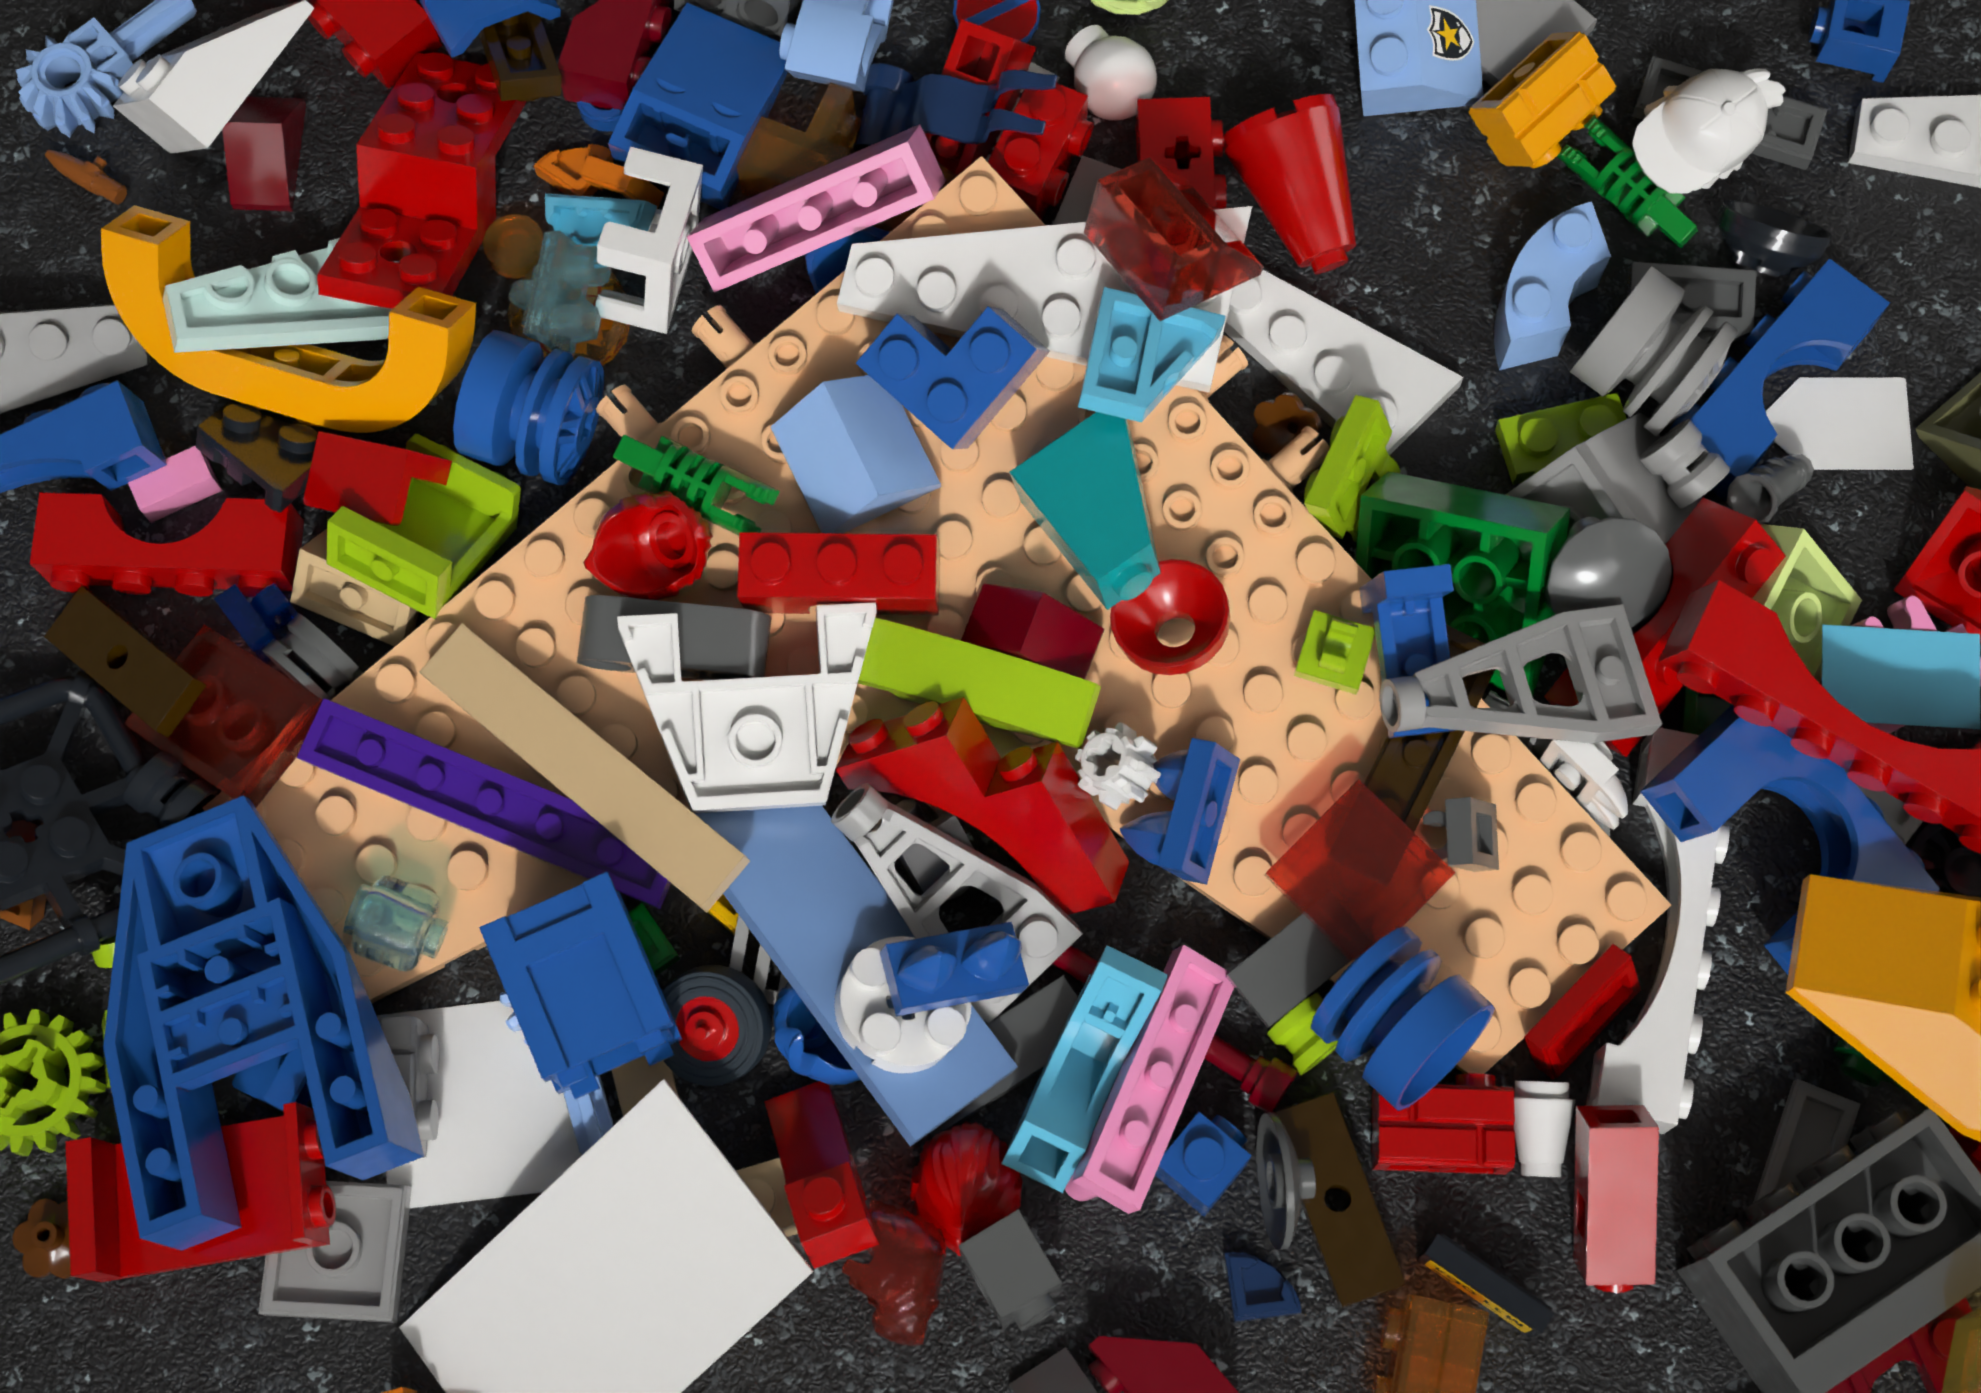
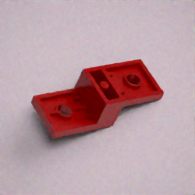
M415 53L356 144L360 207L317 274L318 295L393 309L417 287L449 296L453 295L496 219L495 156L527 101L518 100L501 101L489 64L481 65L454 60L442 53Z

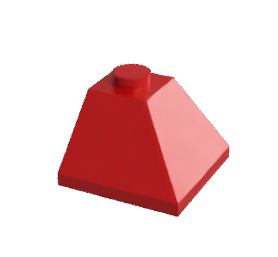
M1966 486L1897 583L1894 591L1904 598L1911 595L1918 597L1926 611L1952 627L1963 624L1967 633L1980 634L1981 643V490Z

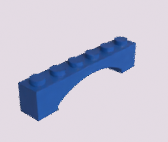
M118 380L111 384L104 383L86 389L80 395V398L54 410H42L33 413L24 420L22 425L0 434V493L28 484L66 478L95 479L112 491L167 465L144 402Z

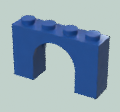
M1733 704L1640 790L1680 842L1716 832L1758 790L1774 791L1793 801L1806 814L1813 825L1821 849L1820 876L1936 892L1940 890L1925 871L1922 859L1912 849L1904 845L1884 820V814L1878 804L1864 795L1860 788L1847 777V772L1843 767L1829 759H1817L1799 752L1791 745L1790 741L1792 738L1771 726H1758L1745 721L1734 712L1735 706ZM1798 911L1764 944L1765 948L1787 975L1789 973Z

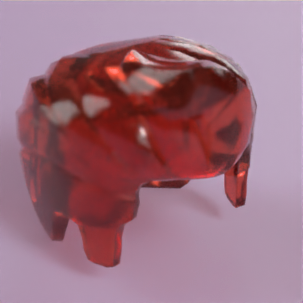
M872 1199L867 1208L879 1245L867 1249L872 1256V1260L868 1264H861L855 1260L847 1259L842 1272L850 1276L849 1284L865 1294L868 1303L876 1308L872 1314V1325L876 1333L898 1344L909 1346L923 1345L929 1320L939 1305L938 1294L943 1281L946 1261V1243L941 1229L936 1228L933 1223H930L922 1216H914L907 1209H896L894 1205L884 1204L877 1199Z

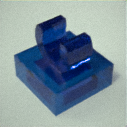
M275 583L267 586L251 602L236 584L214 598L265 665L271 662L262 650L273 638L277 639L272 631L286 626L298 614Z

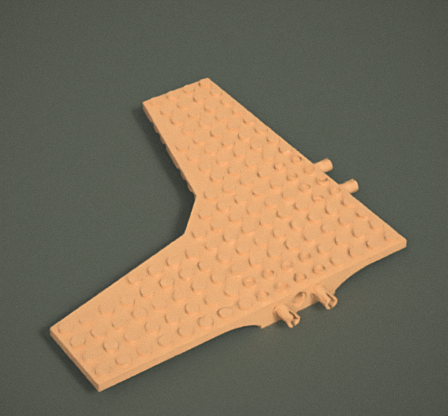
M981 156L941 189L934 200L922 205L881 241L1046 225ZM845 271L765 338L754 344L726 313V309L722 305H717L707 312L713 318L711 320L712 324L721 333H718L703 315L694 324L692 333L697 338H700L726 367L722 374L662 423L655 421L645 407L631 393V389L627 385H620L611 391L617 398L618 404L626 413H621L607 395L598 404L596 412L621 437L627 435L655 449L661 436H665L707 459L727 465L779 490L780 493L774 505H770L768 503L761 504L747 497L745 492L732 487L722 507V510L732 515L740 514L754 521L756 526L762 529L760 533H821L778 445L771 426L823 381L868 375L856 362L889 322L838 311L837 300ZM933 332L951 349L961 339ZM1223 335L1210 393L1175 385L1142 422L1127 419L1134 442L1158 561L1170 559L1187 560L1203 566L1212 572L1222 583L1229 600L1231 621L1228 636L1222 648L1203 666L1183 674H1154L1139 668L1127 658L1118 647L1111 629V608L1107 610L1024 507L1009 473L1095 413V411L1078 408L1086 370L1085 365L1045 357L968 449L952 450L903 406L941 483V487L845 532V534H937L940 549L939 615H876L875 617L961 641L983 583L1044 592L1104 628L1103 636L1085 679L1097 683L1101 686V690L1087 729L1082 750L1089 741L1086 737L1091 734V731L1095 729L1101 734L1106 733V728L1115 729L1118 722H1121L1136 731L1137 737L1143 736L1156 744L1157 750L1153 755L1157 761L1172 752L1189 749L1192 738L1216 742L1240 759L1208 883L1205 885L1181 880L1267 939H1272L1327 893L1331 892L1372 942L1368 948L1329 978L1334 983L1355 959L1371 948L1377 941L1393 930L1407 926L1422 942L1419 953L1432 949L1442 960L1439 971L1429 987L1430 989L1445 979L1460 974L1490 1001L1495 1008L1490 1022L1478 1040L1456 1064L1455 1068L1462 1073L1485 1074L1524 1039V1036L1612 944L1623 950L1672 906L1517 736L1465 731L1423 814L1424 816L1432 811L1446 812L1445 799L1472 797L1496 804L1499 870L1473 872L1427 860L1424 850L1442 848L1447 843V831L1445 826L1433 827L1423 824V816L1386 887L1327 858L1388 736V728L1384 723L1380 709L1382 681L1376 634L1357 694L1296 677L1294 672L1314 610L1374 627L1373 612L1362 613L1359 590L1361 586L1372 579L1318 520L1308 512L1307 508L1295 497L1292 491L1295 486L1324 462L1330 449L1326 441L1322 439L1315 445L1314 439L1319 434L1313 428L1306 426L1298 436L1269 461L1260 459L1209 403L1208 397L1240 370H1244L1248 366V361L1239 347L1233 352L1230 350L1234 342L1227 336ZM617 460L445 604L436 619L432 617L427 619L331 701L569 798L419 673L463 623L691 811L636 673L595 669L577 663L585 597L590 595L624 597L591 574L585 568L583 561L592 548L595 531L601 517L617 505L620 499L646 492L638 487L643 472ZM707 521L710 526L709 531L713 536L710 540L712 547L708 552L707 566L703 569L701 578L694 580L691 586L685 585L684 588L680 589L677 596L659 601L743 609L737 597L739 536ZM840 603L820 604V605H836V604H840ZM818 605L810 607V614L765 613L772 617L765 677L820 673L816 625V606ZM1174 618L1163 624L1157 638L1166 646L1178 647L1184 645L1192 638L1195 626L1186 619ZM681 678V680L684 682L704 681L700 679ZM857 684L837 764L849 743L848 738L858 726L872 719H881L884 722L906 715L921 704L900 699L889 691ZM1482 698L1477 708H1490ZM317 712L203 807V810L206 811L243 795L252 801L349 951L371 1004L444 968L445 964L464 954L487 946L479 927L501 917L517 913L579 886L582 882L588 880L299 760L297 755ZM981 724L1001 758L1019 747L1028 746L1034 749L1054 743ZM1059 744L1081 780L1082 778L1078 771L1082 769V766L1075 759L1079 748ZM1153 782L1147 790L1149 795L1145 798L1144 802L1140 803L1132 798L1129 800V804L1121 803L1117 810L1101 803L1098 795L1093 796L1089 794L1109 828L1122 838L1124 837L1120 832V828L1123 825L1145 814L1172 811L1174 801L1164 795ZM388 893H392L397 897L399 906L396 911V920L385 931L379 932L375 927L382 923L389 906ZM385 899V901L383 902V904H382V906H381V909H380V911H379V914H378V922H377V921H376V913H377L378 907H379L381 901ZM403 901H406L405 906H416V909H407L405 906L402 908ZM419 901L424 903L425 910L419 909ZM396 925L401 926L408 931V934L406 936L400 934L397 928L396 932H393V928ZM418 933L416 942L414 944H407L412 934Z

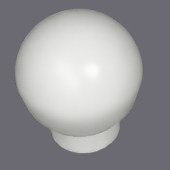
M1091 25L1082 29L1068 43L1065 50V59L1075 69V90L1088 96V111L1095 116L1106 120L1128 119L1136 115L1137 99H1151L1153 97L1157 83L1156 67L1151 55L1143 46L1127 37L1109 36L1099 25Z

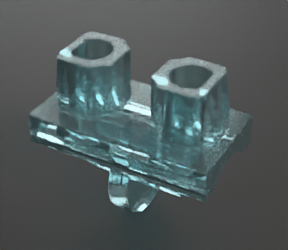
M561 231L544 233L538 265L533 267L531 280L515 281L511 284L509 300L513 305L524 310L521 322L524 326L523 334L547 345L552 351L554 349H561L571 352L573 358L576 343L597 339L601 318L598 308L586 299L588 287L603 286L609 282L612 267L604 266L597 262L596 246L577 245Z

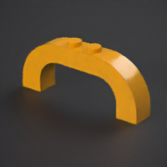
M134 205L101 228V252L106 283L118 313L140 345L159 364L183 381L212 394L239 401L241 404L251 405L258 410L266 409L293 417L304 425L323 426L345 432L369 433L387 430L410 420L426 407L457 376L469 355L474 336L476 303L422 287H417L389 312L386 360H362L310 344L174 353L163 304V295L166 285L195 278L190 255V221Z

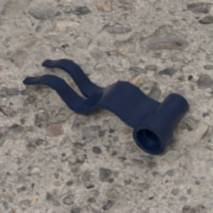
M872 64L869 69L865 91L863 92L866 96V101L853 148L855 151L862 150L919 124L924 133L939 135L966 144L985 143L990 132L996 130H1012L1032 135H1043L1046 125L1045 121L994 108L999 96L1009 90L1055 89L1058 76L1024 70H1007L1001 72L997 83L992 85H979L951 76L937 74L923 76L914 82V77L901 68L888 64ZM991 111L989 116H985L987 112Z

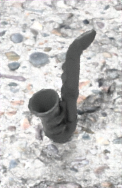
M1790 454L1781 459L1777 457L1770 458L1762 463L1761 466H1756L1746 474L1737 476L1728 487L1727 501L1718 504L1754 518L1760 525L1767 523L1776 514L1779 505L1792 494L1804 488L1811 480L1814 472L1812 462L1803 454Z

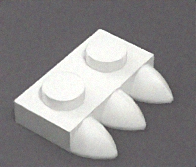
M1552 740L1539 761L1599 827L1610 836V828L1614 830L1619 825V817L1623 819L1628 814V803L1623 786L1615 775L1619 769L1611 762L1613 756L1604 742L1583 743Z

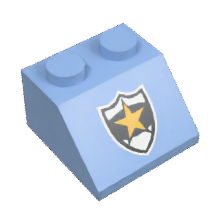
M1355 0L1363 116L1472 106L1483 96L1476 0Z

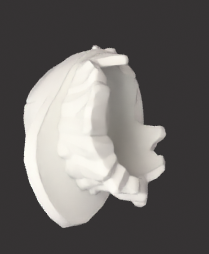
M1708 69L1689 78L1679 86H1667L1663 91L1664 97L1645 107L1644 113L1646 118L1637 126L1632 142L1636 160L1643 173L1656 186L1668 193H1689L1701 188L1709 189L1718 178L1725 179L1733 170L1738 171L1742 166L1743 160L1762 141L1767 124L1768 109L1781 106L1785 87L1780 82L1769 80L1771 75L1767 69H1751L1742 72L1728 69Z

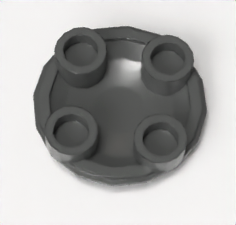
M1596 517L1580 519L1573 524L1569 531L1568 539L1552 561L1547 586L1544 591L1545 604L1555 615L1568 611L1623 604L1633 633L1653 618L1667 596L1672 575L1669 550L1655 530L1636 519L1609 517L1603 520H1599Z

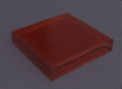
M1358 779L1264 876L1353 962L1381 938L1393 930L1403 927L1455 872Z

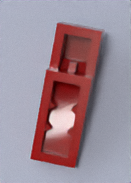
M818 1081L764 1101L786 1183L784 1188L801 1245L813 1268H818L879 1245L867 1208V1198L830 1085Z

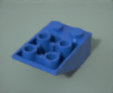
M686 3L634 86L611 135L608 145L614 164L624 167L630 147L703 165L700 201L719 210L726 209L788 73L784 69L786 60L780 59L779 56L780 42L690 3Z

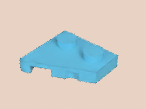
M1104 287L1099 303L1078 408L1142 422L1217 341L1225 322V315Z

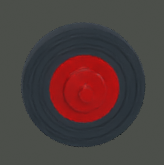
M721 965L699 966L676 977L662 991L683 1039L670 1045L675 1056L663 1061L681 1078L706 1086L727 1084L747 1074L764 1056L772 1032L771 1011L763 992L745 974Z

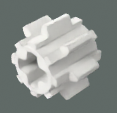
M1118 722L1115 729L1106 728V733L1101 734L1095 729L1091 731V734L1086 737L1089 741L1084 749H1078V753L1075 755V759L1082 766V769L1078 771L1082 778L1078 786L1093 796L1098 795L1101 803L1114 810H1117L1121 803L1129 804V800L1132 798L1140 803L1144 802L1145 798L1149 795L1147 793L1148 788L1152 782L1157 783L1158 778L1161 776V773L1155 770L1153 763L1157 762L1153 755L1157 750L1156 744L1143 736L1137 737L1136 731L1121 722Z

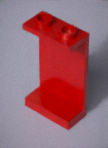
M293 1102L283 1104L284 1116L221 1126L242 1228L182 1251L140 1239L122 1143L112 1144L93 1137L65 1141L71 1276L96 1282H107L330 1245L329 1226L333 1225L335 1221L336 1204L331 1188L326 1185L325 1160L313 1109Z

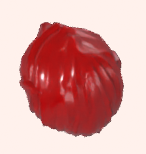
M663 491L657 494L642 492L620 499L617 505L601 517L595 531L592 548L583 563L585 568L599 581L624 597L661 600L677 596L680 589L684 588L685 585L691 586L694 580L701 578L702 571L707 566L708 552L712 547L710 540L713 536L709 531L710 526L708 522L702 519L701 513L694 510L692 506H687L684 501H681L671 492Z
M965 1121L962 1125L955 1124L950 1130L942 1131L926 1141L920 1153L919 1165L913 1168L911 1174L910 1198L915 1201L920 1221L938 1240L958 1256H961L960 1244L1015 1212L1021 1205L1023 1184L1021 1174L1001 1164L1009 1146L1004 1141L999 1140V1137L993 1133L992 1129L984 1128L982 1124L977 1122L970 1123Z

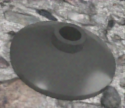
M1269 1112L1261 1115L1258 1124L1256 1141L1257 1177L1260 1187L1261 1210L1269 1240L1276 1250H1283L1289 1248L1296 1232L1302 1199H1313L1315 1197L1316 1180L1312 1160L1309 1157L1297 1158L1287 1129L1276 1113Z

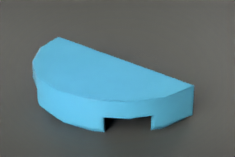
M545 193V218L547 223L553 225L557 239L562 243V247L573 254L596 262L597 245L605 223L614 222L648 231L657 209L656 205L644 200Z

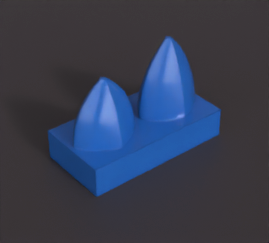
M1195 738L1191 739L1189 749L1172 752L1160 758L1153 764L1154 769L1161 773L1155 785L1164 795L1174 801L1172 811L1145 814L1123 825L1120 828V832L1128 845L1148 862L1165 869L1175 876L1186 881L1207 885L1240 759L1216 742Z
M1012 922L886 944L879 952L896 1016L1022 993L1029 985L1020 953L1022 944L1016 938Z

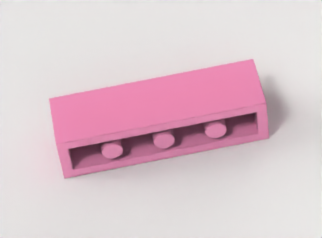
M919 124L709 215L701 220L687 236V239L715 293L934 200L946 180Z

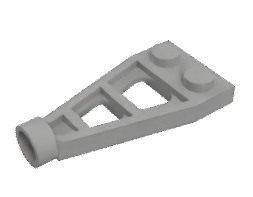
M1623 604L1562 612L1418 671L1413 676L1385 679L1380 688L1382 718L1388 730L1393 733L1430 727L1598 743L1652 735L1662 725ZM1550 653L1563 655L1579 704L1567 707L1546 705L1535 701L1532 698L1524 672V665ZM1490 669L1499 670L1510 707H1472L1469 703L1462 678ZM1424 693L1429 699V706H1426Z
M864 783L854 789L840 803L832 815L831 823L848 839L855 842L915 938L948 933L940 920L939 907L960 886L976 887L1001 902L1003 913L990 925L1012 922L1016 938L1022 944L1020 953L1029 985L1083 934L1079 925L1034 882L890 803L869 783ZM881 819V822H880L879 826H878L877 828L871 830V829L877 824V822ZM912 844L925 846L949 865V869L922 895L916 894L894 867V862ZM1021 993L971 1002V1005L985 1022L990 1023Z

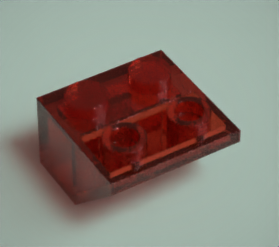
M1149 157L1098 179L1083 233L1159 321L1261 275L1264 266L1186 179Z

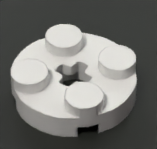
M906 936L878 940L856 954L836 989L834 1003L836 1021L846 1042L853 1050L857 1046L864 1055L874 1059L871 1064L893 1073L919 1072L937 1064L963 1039L971 1015V1002L912 1013L911 1020L902 1019V1016L895 1015L894 1008L889 1009L887 999H891L879 952L886 944L918 939Z

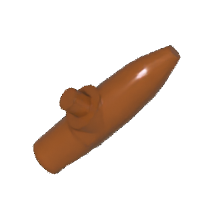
M48 149L45 152V157L60 173L91 193L103 196L117 205L126 198V186L107 176L102 171L107 162L99 156L91 163L60 151Z

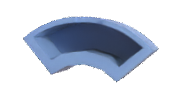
M802 0L796 24L786 23L782 32L779 56L780 59L786 60L784 69L795 78L864 92L875 53L879 45L885 42L894 0Z
M1592 201L1575 206L1548 221L1528 240L1519 253L1501 297L1494 324V347L1499 371L1558 356L1571 327L1568 305L1577 296L1598 286L1611 254Z

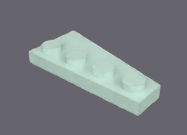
M340 238L330 240L327 248L298 255L296 250L275 255L272 257L271 263L248 270L239 265L165 286L163 304L174 353L388 339L389 312L392 309L318 295L317 274Z

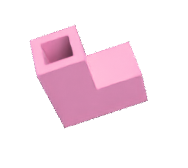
M196 445L167 459L165 458L166 466L128 482L139 510L151 523L222 491L209 459L196 448Z

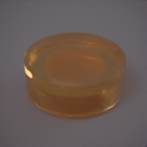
M519 214L503 216L494 221L484 235L483 247L491 267L502 276L508 278L527 277L536 272L545 261L547 255L545 238L539 225L527 216Z

